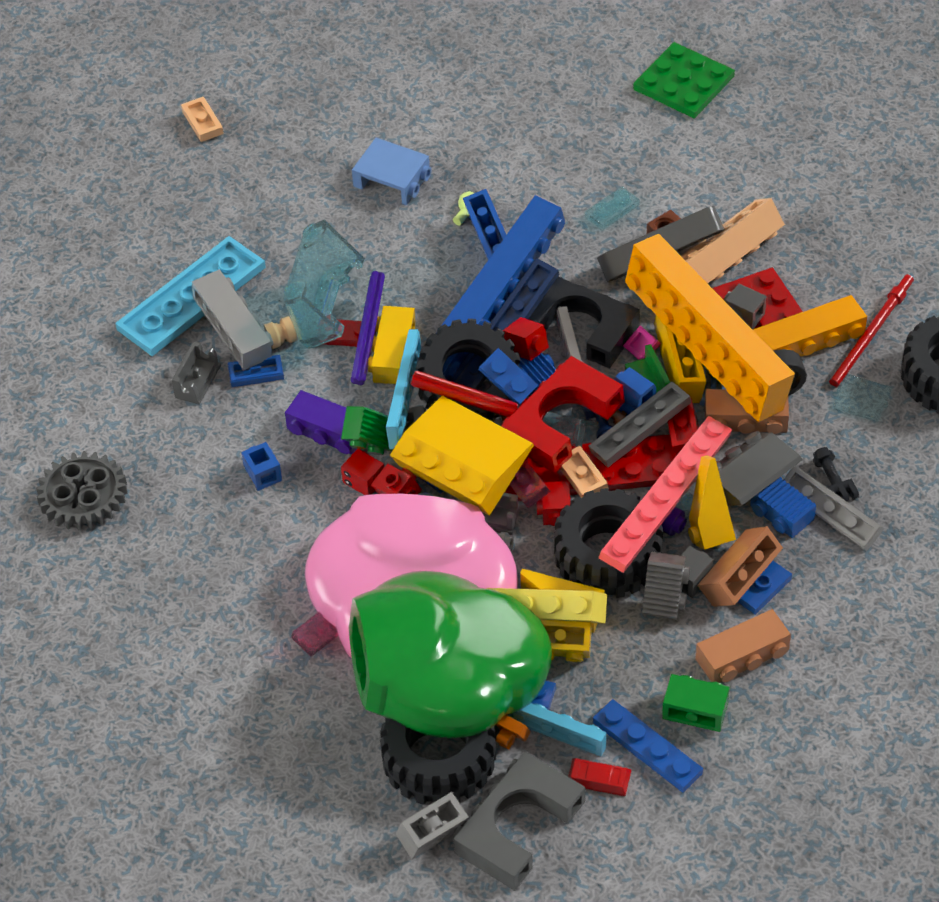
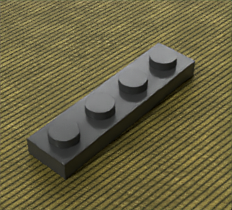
M670 382L589 445L590 453L607 467L611 466L691 403L690 396L674 382Z

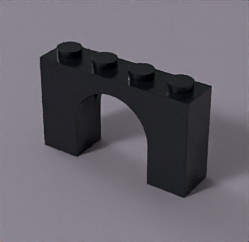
M558 276L528 320L543 324L545 330H547L557 318L559 307L567 306L568 313L582 312L591 315L599 322V325L586 342V359L610 369L625 348L623 345L639 327L640 309Z

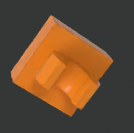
M505 715L496 724L501 731L495 741L500 746L509 750L516 738L525 742L531 731L525 724Z

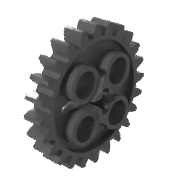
M86 451L82 452L81 457H77L73 452L69 460L62 456L61 464L52 462L53 470L44 469L45 477L38 479L40 486L36 487L37 500L42 514L47 515L48 521L55 519L56 526H60L65 522L68 530L73 524H77L78 530L82 529L83 524H87L92 529L93 522L95 521L103 525V517L113 518L112 510L120 512L119 503H125L124 495L128 494L126 477L123 475L122 467H117L115 460L109 462L107 455L98 459L97 452H94L91 457H87Z

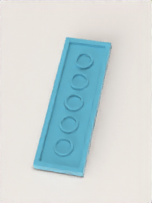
M228 236L115 323L116 330L145 352L154 356L205 316L193 298L192 281L220 269L226 278L229 277L232 280L235 291H237L266 268L265 260Z

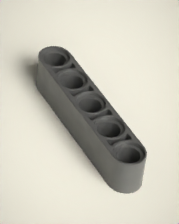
M709 206L598 256L597 260L606 281L611 282L627 275L633 245L640 241L660 234L676 252H679L711 238L725 229L715 206Z

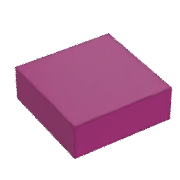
M639 326L623 346L638 360L645 358V345L651 344L655 351L661 343L645 328Z

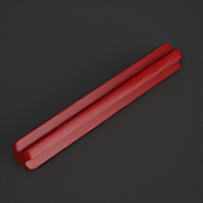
M415 371L411 380V385L506 417L511 416L518 408V404L420 371Z

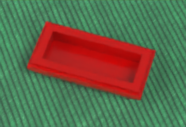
M572 758L568 777L583 785L585 789L626 797L632 769Z

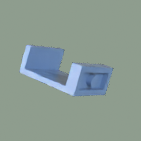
M375 138L352 169L353 187L363 189L368 181L372 180L401 190L402 204L407 205L411 198H415L418 195L422 183L428 181L431 176L432 169L429 164V156Z

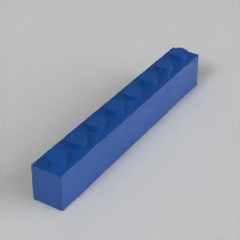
M535 195L442 325L451 326L452 321L458 319L462 323H467L468 318L476 319V324L483 325L484 321L491 323L536 258L539 259L541 254H545L548 251L551 240L562 231L565 225L562 208ZM469 352L456 353L446 359L442 371L445 380L449 381Z

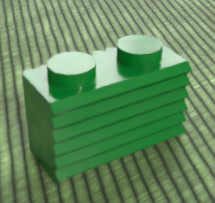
M363 406L346 407L341 439L350 442L349 446L352 448H368L367 452L374 455H384V451H393V449H389L386 431L388 415Z

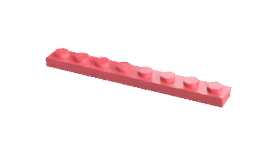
M708 416L601 550L599 559L624 573L697 479L701 457L705 455L714 457L730 437L732 429Z

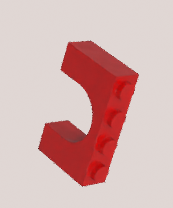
M570 356L556 368L555 372L547 380L539 385L538 389L529 398H526L521 403L520 407L511 416L506 417L501 427L532 442L534 446L527 457L555 474L573 456L570 438L542 421L544 416L551 409L559 405L579 404L608 420L625 402L623 385L577 358Z

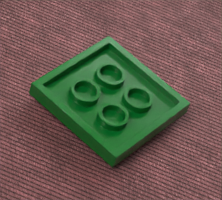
M673 42L633 83V90L695 119L733 79L735 70Z

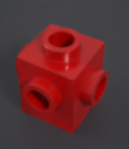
M388 463L371 484L378 494L418 495L422 490L415 481L417 477L406 468L400 470Z

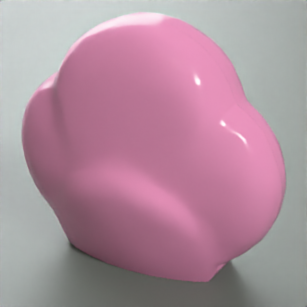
M414 494L359 496L351 505L349 511L332 522L319 534L310 549L305 566V580L310 600L320 616L337 630L339 639L350 657L349 619L352 598L377 588L391 578L416 571H434L459 576L484 589H518L519 584L516 564L509 547L485 522V517L478 506L452 499Z

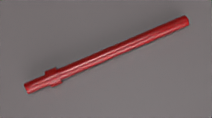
M906 274L898 286H894L891 289L885 304L829 380L830 385L835 387L840 385L896 305L902 303L907 295L906 291L914 281L911 275Z

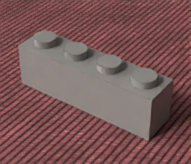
M219 269L192 281L194 300L243 370L272 357L271 346H273V340L268 331L264 332L262 330L257 315L250 313L242 295L238 296L235 292L234 284L229 277L226 278Z

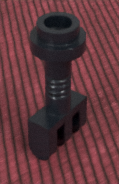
M827 447L817 449L813 453V463L816 467H822L831 483L827 488L838 494L845 501H849L847 491L852 499L859 498V492L852 478L842 481L832 463L835 459L833 451Z

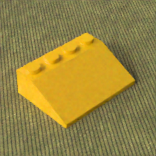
M442 395L403 433L390 456L401 468L410 470L416 476L465 503L478 506L482 512L490 516L534 444Z

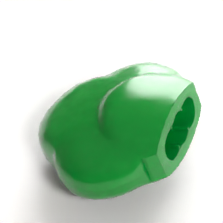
M416 571L391 578L377 588L352 598L349 640L353 670L362 705L366 710L374 714L395 720L409 729L434 737H468L490 729L503 716L517 712L535 700L545 684L552 657L549 635L541 620L530 609L510 595L496 590L480 588L456 575L434 571Z

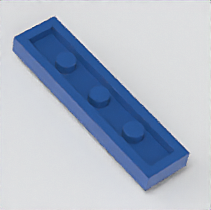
M614 699L593 717V724L606 732V734L682 793L703 774V768Z

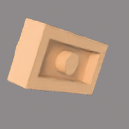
M204 96L181 104L182 112L200 142L224 134L222 125Z
M581 446L572 449L573 456L562 465L560 470L579 496L582 498L585 492L593 490L596 493L600 492V489L608 488L607 481Z

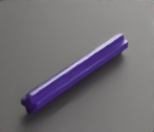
M373 271L370 276L351 375V382L359 386L365 384L367 377L368 359L371 355L385 279L384 273Z

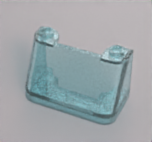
M325 219L315 224H309L303 230V236L283 297L297 337L308 349L342 337L345 326L331 314L339 286L350 281L348 273L354 267L357 269L362 268L365 259Z

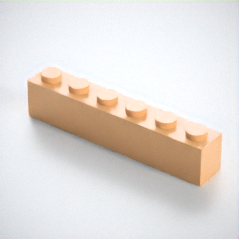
M772 198L756 199L723 224L725 229L723 232L700 242L681 255V257L708 284L710 281L721 278L724 275L723 271L727 268L741 263V258L744 255L760 248L759 244L764 240L775 237L778 234L777 230L785 224Z

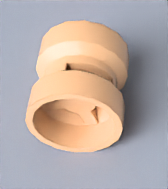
M289 316L281 318L280 324L272 322L264 324L265 331L269 332L273 340L272 349L280 347L284 340L289 343L298 341Z

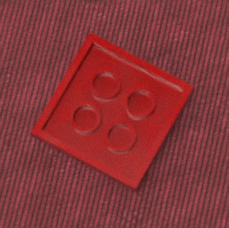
M773 267L712 288L723 300L729 291L732 292L738 284L766 295L765 315L754 329L803 312Z

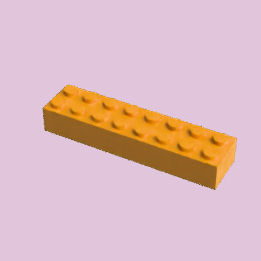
M660 234L634 244L625 279L629 289L641 298L644 304L659 317L660 321L676 335L677 339L692 352L693 356L709 370L710 374L726 388L727 392L757 422L783 411L795 373Z

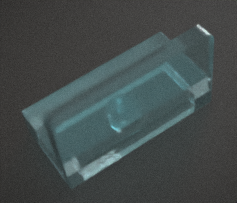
M549 411L542 420L548 426L570 438L571 446L582 447L586 426L598 427L599 425L598 421Z

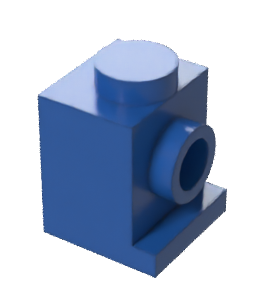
M267 442L252 446L241 452L243 466L255 484L257 491L282 481L280 464Z

